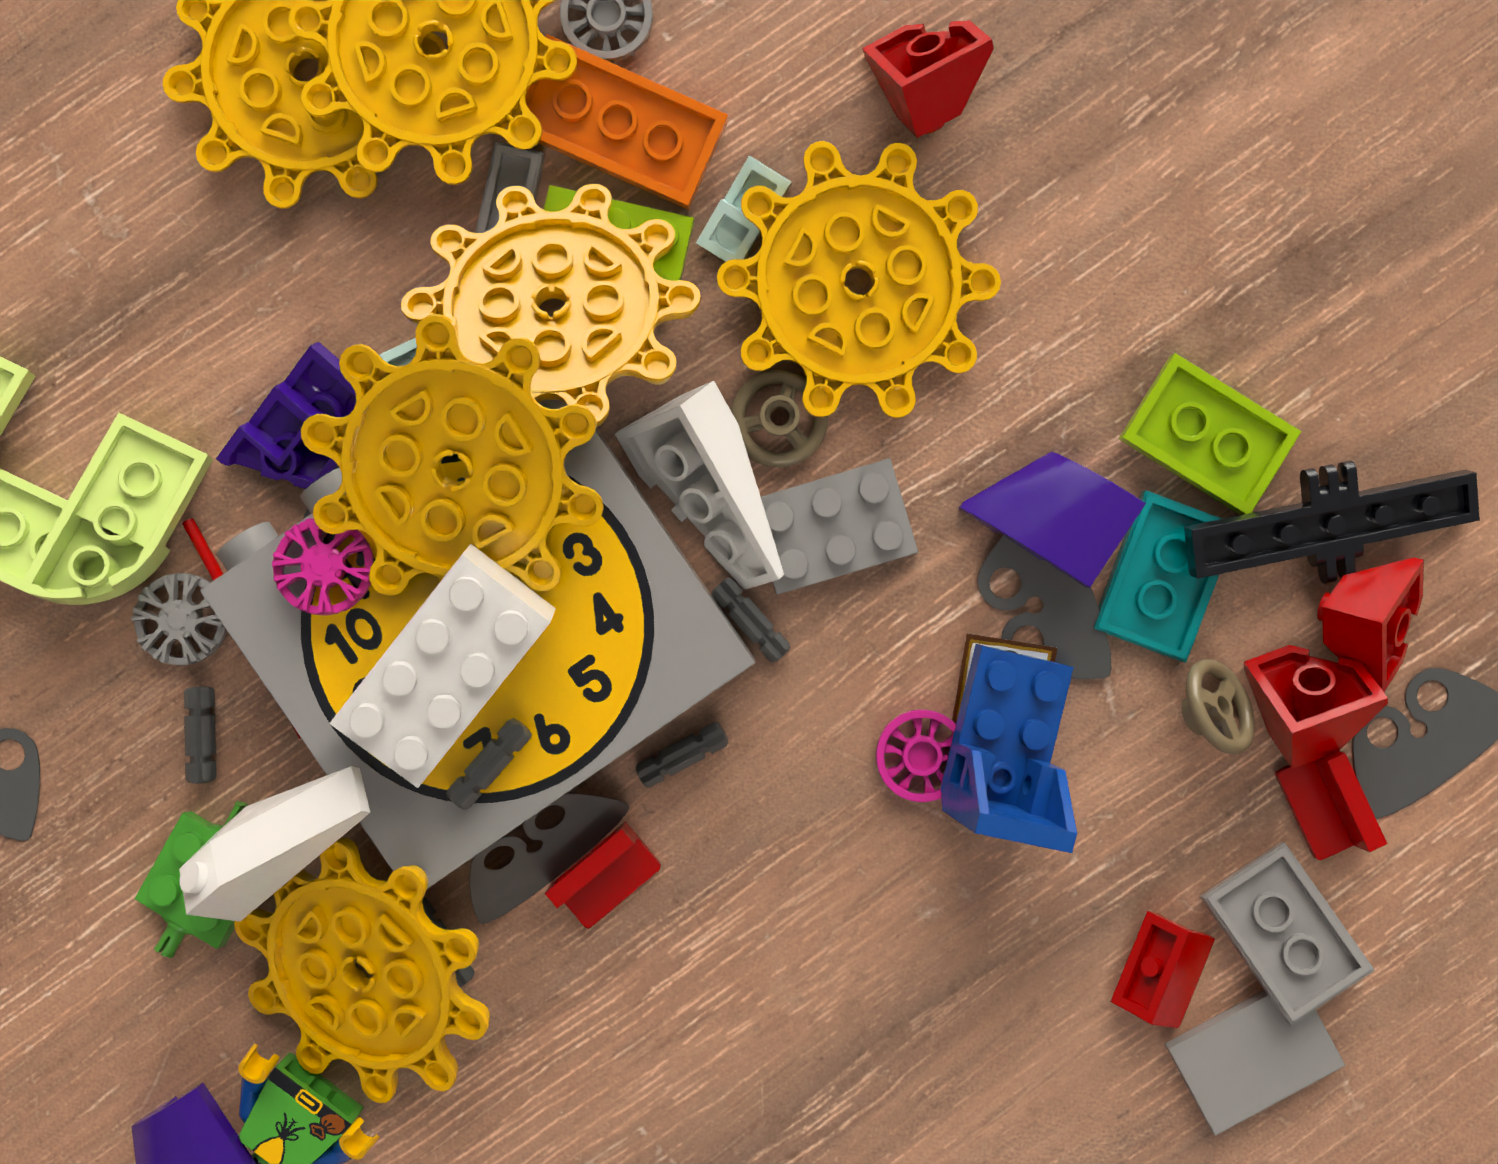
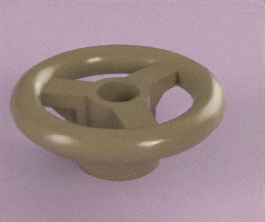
M769 370L752 377L738 391L734 398L731 412L739 425L747 454L754 461L770 467H789L809 458L821 445L828 427V416H813V427L808 438L797 427L800 411L793 399L797 389L803 393L806 386L805 376L790 370ZM783 384L779 395L772 396L764 402L760 414L745 417L749 401L759 390L770 385ZM776 409L786 411L789 416V421L783 426H777L770 420V414ZM765 429L771 435L785 436L795 449L783 453L767 451L758 446L748 433Z
M1203 659L1196 662L1189 670L1186 679L1187 698L1182 702V715L1185 723L1193 733L1203 735L1212 746L1227 754H1240L1251 745L1255 734L1253 708L1246 690L1237 676L1221 662L1212 659ZM1205 674H1212L1221 681L1215 692L1202 688V680ZM1232 699L1235 702L1239 715V729L1233 718Z

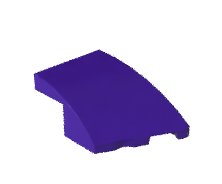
M320 342L310 345L284 382L273 387L249 422L238 427L216 457V460L227 466L237 464L261 471V476L274 480H288L294 486L303 489L308 488L327 473L339 468L333 459L312 452L304 445L301 438V427L306 419L315 414L345 417L354 410L356 393L340 371V360Z
M1049 452L1017 472L963 501L959 509L993 532L1001 533L1039 560L1047 561L1085 588H1090L1146 503L1090 469L1055 452Z
M203 1082L181 1097L177 1098L175 1096L131 1126L136 1164H257L245 1145L241 1143L238 1134Z

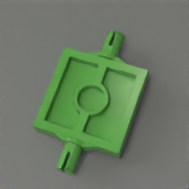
M236 801L224 825L249 804ZM192 811L184 812L180 816L135 897V900L160 914L164 921L167 922L168 925L155 945L154 950L157 953L162 952L161 955L168 958L175 956V952L185 934L194 935L215 949H219L226 945L235 929V921L186 915L183 891L180 888L179 869L224 826L211 823Z

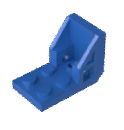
M975 644L941 784L943 812L976 834L1073 853L1077 829L1066 770L1050 762L1074 667Z

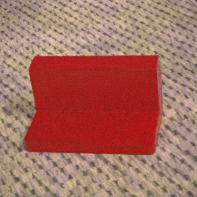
M1339 751L1293 769L1288 765L1275 772V777L1315 859L1324 860L1352 846L1372 852L1388 844L1346 753Z
M625 821L553 881L544 894L557 909L565 904L580 923L589 929L656 874L661 868V863Z
M1147 911L1110 1002L1151 1025L1178 1028L1182 1023L1215 938L1203 932L1190 930L1158 913Z

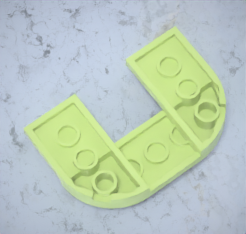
M0 357V436L36 377L28 369ZM118 412L68 500L0 469V581L42 600L67 605L99 603L134 589L151 576L169 554L170 549L166 547V544L213 459L202 451Z

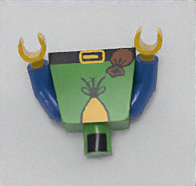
M254 1043L238 1065V1071L242 1076L239 1116L245 1123L239 1134V1139L241 1143L253 1151L251 1156L257 1164H342L351 1159H362L380 1138L378 1134L374 1137H369L362 1132L360 1126L364 1123V1120L361 1117L357 1118V1116L364 1107L321 1074H313L306 1071L291 1052L274 1068L280 1057L275 1053L269 1060L261 1057L257 1052L259 1045Z

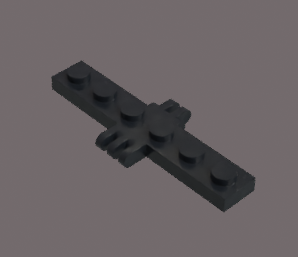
M1351 460L1340 462L1337 469L1333 464L1321 466L1319 468V477L1314 468L1305 469L1300 472L1302 503L1184 526L1189 575L1197 579L1307 556L1310 565L1318 567V575L1323 584L1332 583L1337 580V573L1342 578L1343 575L1356 572L1355 558L1363 556V544L1480 521L1477 472L1460 470L1359 491L1357 468Z

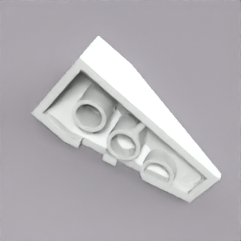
M714 381L676 397L615 433L639 477L650 489L657 485L675 504L671 510L681 522L688 518L705 536V548L744 590L779 580L784 575L739 425Z
M350 766L248 805L179 869L180 888L183 891L186 915L240 922L370 813L360 768Z

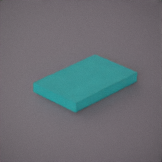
M1144 490L1141 492L1139 499L1145 502L1146 505L1125 534L1099 603L1100 612L1093 628L1186 663L1220 574L1199 579L1189 575L1184 526L1222 518Z

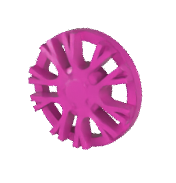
M309 518L298 525L295 524L284 533L285 536L280 541L276 552L273 553V578L277 589L291 605L309 614L329 616L350 609L364 597L371 585L369 573L374 563V555L370 544L360 531L356 529L336 534L333 541L329 544H324L322 541V530L317 526L314 518ZM309 530L317 545L309 547L303 536V533ZM349 535L355 538L342 552L336 549ZM294 541L300 544L303 549L302 556L295 559L286 556L289 547ZM362 551L365 568H348L346 564L348 556ZM300 565L301 572L284 575V567ZM346 573L361 580L358 588L342 581ZM299 579H306L307 587L300 597L297 598L288 586ZM335 585H340L348 598L332 605L328 594L329 589ZM315 586L321 588L318 606L311 605Z
M927 709L910 710L891 720L883 729L876 746V764L885 784L894 793L910 801L931 802L940 799L941 788L935 791L928 775L935 772L942 784L944 774L940 772L939 767L942 761L948 759L949 754L942 755L941 748L951 746L956 724L945 715ZM923 718H930L928 736L921 735ZM912 719L915 733L912 737H905L898 729V726ZM943 723L953 734L944 741L936 742L934 733L940 724ZM890 735L905 742L902 750L887 743ZM884 753H898L901 755V761L896 766L886 768ZM906 766L910 772L896 784L892 778ZM914 776L923 777L924 793L908 791L911 779Z

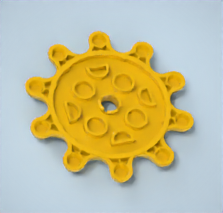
M178 0L176 5L177 14L183 23L200 34L202 50L195 61L171 67L163 77L162 86L165 94L171 100L177 103H202L211 111L213 118L212 127L208 134L200 140L196 148L197 161L203 168L216 173L225 171L236 161L244 157L257 159L265 170L263 185L265 198L272 206L279 209H287L294 206L300 199L302 187L306 179L318 171H327L334 174L341 188L352 198H365L374 192L378 180L376 173L366 170L357 159L356 150L364 132L361 117L350 110H342L329 116L317 117L308 113L302 105L301 90L308 81L296 80V66L304 59H315L319 62L318 72L314 77L316 78L325 71L328 65V54L324 46L316 41L299 38L293 33L288 24V15L291 8L296 3L307 0ZM310 0V1L325 2V1H328V0ZM432 32L424 37L421 44L422 50L427 56L428 54H438L446 49L444 41Z
M307 0L296 3L288 15V24L294 34L299 38L322 44L328 54V65L325 71L307 82L301 90V102L307 112L317 117L329 116L342 110H350L358 114L363 120L364 132L358 143L356 153L358 161L366 170L374 173L383 172L393 164L397 154L402 149L410 145H418L430 152L437 176L449 185L464 183L470 177L473 165L471 149L475 140L482 135L489 133L498 134L511 146L520 150L531 149L538 144L542 135V127L538 118L526 105L525 97L527 90L533 83L539 80L561 81L570 78L577 67V56L574 49L568 44L552 41L539 31L538 17L540 12L557 0H328L325 2ZM438 31L444 33L448 37V49H444L438 54H428L427 56L421 47L424 37L431 32Z
M818 141L811 144L805 151L803 164L807 174V184L799 195L785 198L777 195L765 186H754L744 193L741 199L742 213L748 221L759 229L762 245L759 252L752 258L733 259L723 263L717 273V284L720 290L727 296L751 299L761 310L762 321L760 327L755 333L747 337L741 346L740 355L743 363L754 371H764L783 360H791L798 363L804 369L806 375V386L803 391L802 402L808 413L815 417L829 416L838 407L843 392L850 386L859 384L873 390L881 410L886 415L893 418H901L909 414L914 408L916 398L912 386V376L914 370L919 365L925 362H935L942 365L946 370L959 374L969 371L974 366L977 360V350L973 342L958 329L956 322L957 313L960 307L967 302L986 301L994 297L1000 290V274L989 264L966 261L957 249L959 233L963 228L970 225L977 216L978 203L975 197L965 190H954L938 200H926L920 197L913 185L917 158L911 147L903 143L890 144L882 152L879 163L874 171L866 175H856L845 168L840 154L834 145L829 142ZM856 268L865 270L871 277L872 286L870 291L865 295L851 292L845 286V277L848 271Z
M600 184L584 185L578 189L573 201L567 208L556 212L545 211L539 208L535 203L532 193L525 187L510 186L503 189L497 196L496 205L499 212V221L491 230L484 233H472L457 225H445L434 231L430 241L431 247L436 255L450 265V275L443 283L437 286L419 287L407 292L402 299L401 308L406 318L416 325L423 318L432 314L443 315L450 319L456 327L461 352L474 362L485 363L491 361L497 356L500 348L510 339L523 337L532 341L540 352L541 360L531 382V391L537 402L560 400L567 405H583L591 410L596 419V427H598L606 420L610 411L606 386L615 379L622 376H634L654 385H661L670 380L676 370V357L670 349L661 345L655 339L654 330L663 322L685 319L692 316L700 305L701 295L695 284L683 280L671 281L663 279L654 270L653 265L670 251L675 241V230L667 221L652 219L633 229L615 227L608 219V212L612 204L610 191ZM556 298L564 301L565 305L560 310L553 312L552 317L547 312L539 309V306L547 299Z
M432 314L419 321L416 327V355L407 365H390L371 347L363 344H355L345 349L340 356L339 366L344 378L352 385L356 393L354 410L345 417L315 414L306 419L301 427V438L304 445L312 452L333 459L340 467L342 473V483L339 489L319 499L313 508V517L317 526L330 534H340L348 530L357 529L366 532L372 537L376 543L377 556L370 568L369 580L373 588L384 595L394 596L401 593L408 585L410 579L421 573L432 574L442 580L470 544L506 571L513 572L521 577L531 589L539 592L553 589L560 581L562 572L560 564L547 547L546 537L549 530L560 523H571L584 527L593 525L600 519L603 513V501L595 490L572 481L566 474L564 467L567 453L574 447L588 442L595 434L597 426L595 416L591 410L583 405L572 404L560 409H549L543 407L535 400L531 391V382L541 362L537 346L532 341L523 337L513 338L500 348L497 356L491 361L485 363L474 362L461 352L456 327L452 321L443 315ZM457 454L458 458L467 467L469 475L466 480L453 481L449 479L441 468L443 457Z
M341 837L320 854L321 873L318 877L302 869L273 894L276 901L274 913L257 908L240 922H234L238 937L244 943L261 951L266 957L269 966L267 977L259 979L250 985L248 989L249 1000L260 1013L265 1015L284 1013L294 1019L301 1031V1040L296 1048V1058L299 1064L310 1073H322L330 1065V1062L335 1059L347 1061L357 1070L363 1092L368 1098L377 1103H387L395 1095L398 1086L397 1070L399 1068H408L415 1071L430 1088L436 1091H447L456 1082L459 1067L445 1043V1035L455 1034L465 1039L478 1040L485 1035L489 1027L490 1012L488 1008L480 1001L464 993L458 985L455 975L457 969L466 968L474 962L479 950V940L469 929L444 930L436 926L424 912L422 903L428 886V877L422 868L416 865L402 866L392 872L387 882L377 880L371 877L364 869L356 844L349 838ZM356 958L357 963L362 965L366 969L368 974L374 973L373 977L368 979L363 971L356 968Z

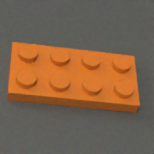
M546 34L545 36L546 38L552 41H560L566 43L548 34ZM568 44L574 49L577 56V67L572 76L561 81L539 80L533 83L527 90L525 97L526 105L538 118L542 127V135L538 143L689 210L729 121L728 114Z

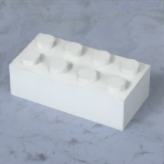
M470 544L329 724L415 787L419 788L550 624L556 608Z

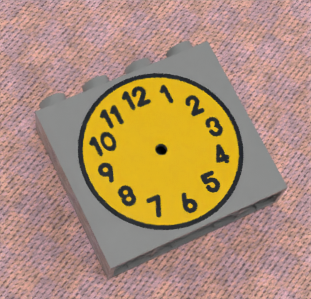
M560 400L538 402L543 407L549 409H560L567 406L566 403ZM597 428L595 434L588 442L574 447L567 453L564 467L566 474L572 481L595 490L601 496L603 513L596 523L587 527L571 523H560L549 530L546 537L547 547L561 566V578L558 584L549 591L539 592L531 589L556 608L552 620L419 788L415 787L329 723L441 582L438 577L428 573L415 575L410 579L405 589L394 596L379 593L371 584L364 597L356 605L342 613L329 616L309 614L291 605L277 589L273 578V553L276 552L285 534L278 535L270 522H262L238 534L218 550L216 555L227 572L200 590L326 775L350 766L360 768L370 813L360 821V824L393 871L408 865H416L422 868L428 877L427 889L755 663V657ZM453 454L452 456L443 457L441 461L443 473L453 481L466 480L469 473L465 463L458 458V455ZM340 467L319 478L302 492L300 499L311 514L298 522L297 525L306 521V519L314 518L313 508L317 501L339 489L342 483ZM310 530L303 533L309 547L317 545ZM322 530V541L324 544H329L334 540L336 534L326 533ZM360 531L370 544L375 561L377 556L376 543L366 532ZM349 535L336 549L342 552L355 538ZM294 541L289 547L286 556L293 559L301 557L303 554L302 546ZM363 552L349 555L346 559L347 567L365 568ZM300 565L284 567V575L301 572ZM509 572L511 575H513L515 578L521 581L524 585H526L525 582L521 579V577H519L513 572ZM348 573L342 579L343 582L355 588H358L361 583L360 579ZM299 579L288 587L299 598L307 587L306 579ZM340 585L330 587L328 594L332 605L348 598ZM315 586L311 601L313 606H318L320 587ZM515 718L522 722L532 733L531 739L519 752H513L515 757L488 788L480 790L482 795L469 809L463 810L456 806L446 795L449 787L458 777L466 775L464 770L493 738L497 740L499 737L497 732L508 720Z

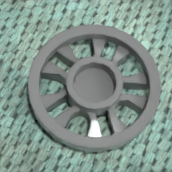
M561 0V25L571 45L611 63L621 59L624 61L629 56H634L646 39L648 40L653 21L651 0H642L643 3L633 7L625 6L624 0H590L588 4L582 0ZM569 8L584 11L586 13L585 18L569 22ZM627 16L644 17V22L627 20ZM590 26L591 30L579 39L575 36L576 33ZM626 29H631L638 33L636 38L629 44L621 36V33ZM617 36L620 49L611 51L608 38ZM601 37L604 40L602 51L588 47L592 39Z
M175 573L162 576L148 587L143 588V592L137 597L136 607H133L132 612L134 614L131 617V621H134L138 637L136 641L138 644H141V648L152 655V658L172 665H189L208 658L220 647L227 634V629L216 614L203 617L201 609L211 607L206 599L198 605L192 601V594L197 585L204 588L211 582L194 574ZM178 581H184L183 599L178 600ZM163 586H166L169 593V600L166 603L162 602L155 595ZM148 603L161 608L159 615L146 611ZM152 619L157 622L158 628L154 633L148 635L145 620ZM203 623L218 626L212 641L201 634L200 629ZM165 634L168 638L158 648L155 642ZM193 636L202 651L196 653L188 638ZM176 640H179L182 644L183 657L170 655L172 644Z

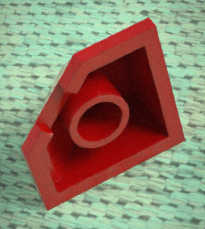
M970 20L950 22L948 26L949 31L926 32L924 24L905 25L862 48L864 56L896 117L916 138L941 129L946 122L962 114L994 50L992 39Z
M1413 557L1343 575L1332 593L1326 592L1323 595L1318 606L1317 619L1322 621L1323 643L1339 659L1343 657L1362 662L1383 692H1385L1403 664L1408 644L1403 643L1409 630L1411 614L1417 616L1423 599V559Z
M1287 645L1244 661V670L1267 732L1292 769L1339 752L1388 704L1386 694L1362 662L1340 657L1337 663L1310 656L1309 649L1293 645Z

